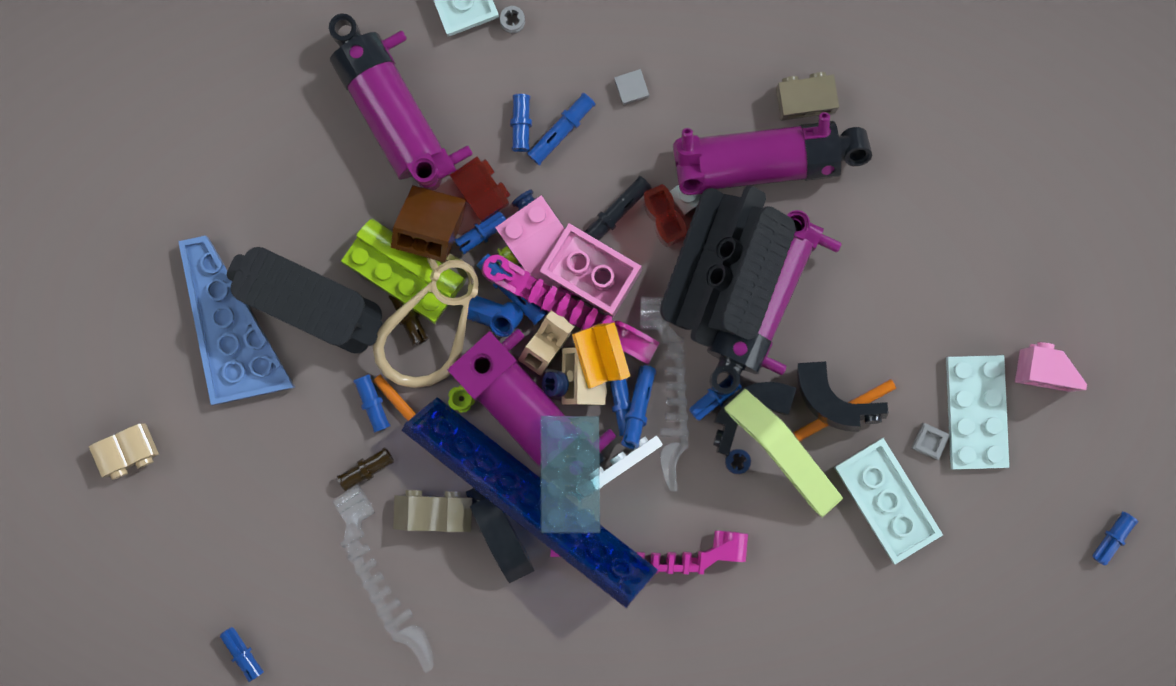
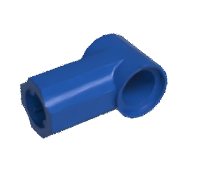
M476 295L475 298L472 297L469 301L467 319L489 326L500 337H508L522 321L523 311L515 303L507 302L502 305Z

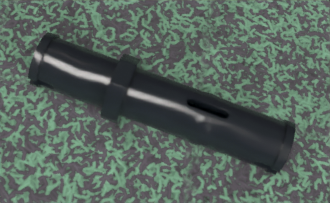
M639 175L604 212L600 211L597 214L598 218L584 232L599 241L609 230L613 231L616 228L615 224L652 189V186Z

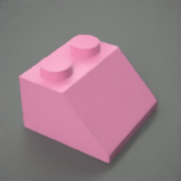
M1037 342V344H1030L1028 348L1020 349L1015 383L1066 392L1087 389V383L1064 351L1055 350L1054 344Z

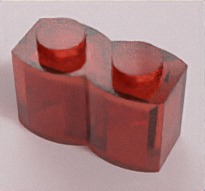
M476 156L450 174V177L480 221L483 222L508 206L509 201L507 198L511 195L502 182L496 184L491 175L495 172L488 161L484 159L481 162Z
M661 184L644 192V209L649 218L655 222V232L659 241L665 247H669L684 240L686 225L681 215L674 210V199L669 189Z

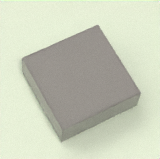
M641 69L614 77L623 105L649 97Z
M922 423L911 449L939 460L950 434Z

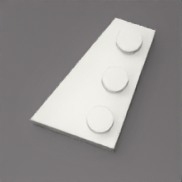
M646 436L640 439L639 448H634V451L627 456L624 451L609 460L612 466L606 470L599 467L590 473V481L576 489L580 498L583 499L661 447L663 444L659 438L655 436L648 441Z

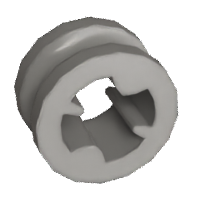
M516 6L504 8L500 14L502 28L508 33L520 32L525 25L523 11ZM513 13H515L519 23L517 25L513 23V26H510L506 17L509 14L512 17Z

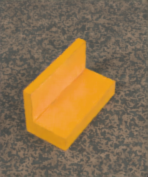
M615 322L597 324L572 334L588 388H593L607 381L623 380L631 377Z

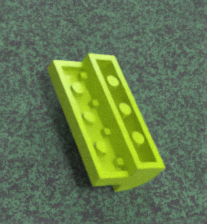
M370 219L357 233V239L347 251L341 263L405 304L431 282L432 269L426 257L391 248L393 231L376 220ZM435 260L438 266L442 264L439 261ZM449 268L440 274L436 286L445 297L455 298L465 284L466 279ZM428 291L412 310L436 324L448 304L442 303L436 298L434 293Z

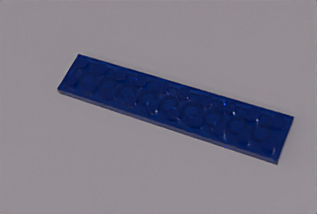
M438 397L404 424L402 432L626 609L657 573V568Z

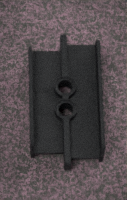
M746 186L741 197L723 194L714 188H708L702 193L661 301L660 314L662 318L682 329L692 330V341L703 346L710 347L713 344L718 330L736 334L748 340L758 335L781 274V269L788 255V250L793 241L796 231L793 219L774 207H763L766 201V194L756 187Z
M263 247L251 248L245 256L242 254L236 255L227 271V278L232 281V295L237 300L329 344L338 346L350 353L358 354L364 352L368 346L374 345L377 340V332L383 325L381 321L382 311L378 304L362 297L358 292Z

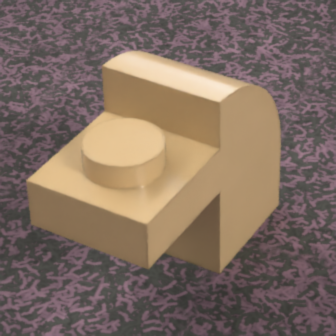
M551 310L537 333L526 345L518 360L541 376L569 338L574 326L568 323L564 317L557 315Z

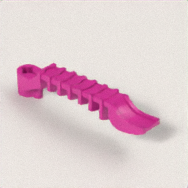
M492 255L482 265V273L487 280L506 289L515 296L526 299L528 303L539 306L543 311L547 310L550 312L552 310L557 315L564 317L571 325L580 328L581 331L597 324L615 322L623 352L647 365L660 343L621 321L612 320V316L603 315L598 312V309L584 305L583 301L571 298L570 294H563L557 290V287H550L543 283L544 280L540 278L537 280L530 276L529 272L505 259L503 256ZM500 262L499 268L509 274L510 277L501 273L492 276L490 274L492 269L488 267L489 263Z
M715 530L713 547L706 551H698V558H693L691 552H683L682 564H675L676 553L667 552L666 563H660L661 553L651 552V562L644 563L645 553L636 552L635 563H629V549H620L619 563H613L615 544L605 543L604 563H598L599 552L597 547L588 541L570 542L551 548L550 557H577L585 561L592 570H602L605 573H612V571L628 573V571H634L635 573L642 574L643 571H650L653 574H658L659 572L667 574L697 572L704 575V570L717 560L746 562L748 534Z

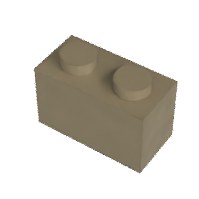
M817 72L810 74V78L799 79L798 76L783 78L782 82H779L776 87L780 120L818 116L823 112L828 114L836 113L839 103L834 75L826 76V72Z

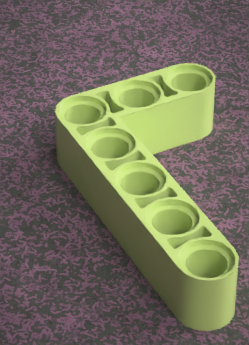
M744 389L724 407L730 417L763 447L819 516L823 518L843 499L789 428L748 390Z

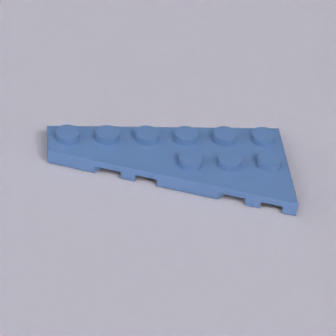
M201 236L178 241L211 405L295 388L249 306L232 295V281L227 278L228 270L209 237Z

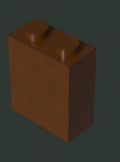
M412 185L393 226L391 248L445 263L463 221L466 199Z

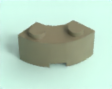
M405 490V495H394L393 529L471 532L472 510L470 506L472 505V498L461 497L460 491H444V496H422V490Z

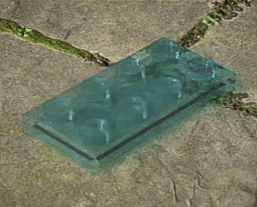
M541 416V533H600L599 416Z

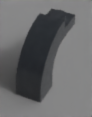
M826 361L798 363L797 377L801 396L809 410L822 422L836 429L859 432L861 427L860 420H865V424H878L882 422V419L887 418L888 402L852 404L838 398L829 386Z
M761 382L742 388L731 395L720 407L713 421L714 423L724 425L723 430H717L713 445L717 446L716 452L729 456L738 424L725 411L724 407L740 392L746 389L770 411L789 415L797 388L777 382Z
M491 479L466 491L467 497L472 498L470 508L482 535L509 584L534 572L529 556L504 510Z

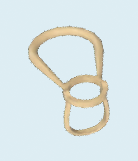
M450 253L447 257L448 261L439 266L435 260L427 258L432 269L431 282L393 313L377 332L378 337L373 345L375 363L383 375L397 385L411 388L432 386L446 379L451 374L447 369L461 357L469 301L472 297H476L479 284L477 273L473 267ZM449 268H462L469 278L468 293L458 298L445 297L436 286L440 274ZM428 291L434 293L436 298L444 304L452 306L463 305L449 359L439 370L427 376L412 377L402 375L390 366L385 358L384 351L387 336Z

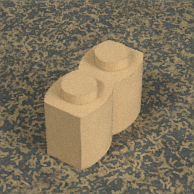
M143 423L127 428L89 446L101 477L110 476L112 480L128 474L126 469L134 465L139 469L153 463L152 458L159 454L147 425Z

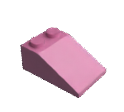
M541 195L495 228L522 267L530 273V276L537 280L540 278L544 280L543 283L550 287L555 286L558 290V287L561 285L542 274L540 270L565 228Z
M569 223L540 272L585 302L614 318L640 275L642 266Z

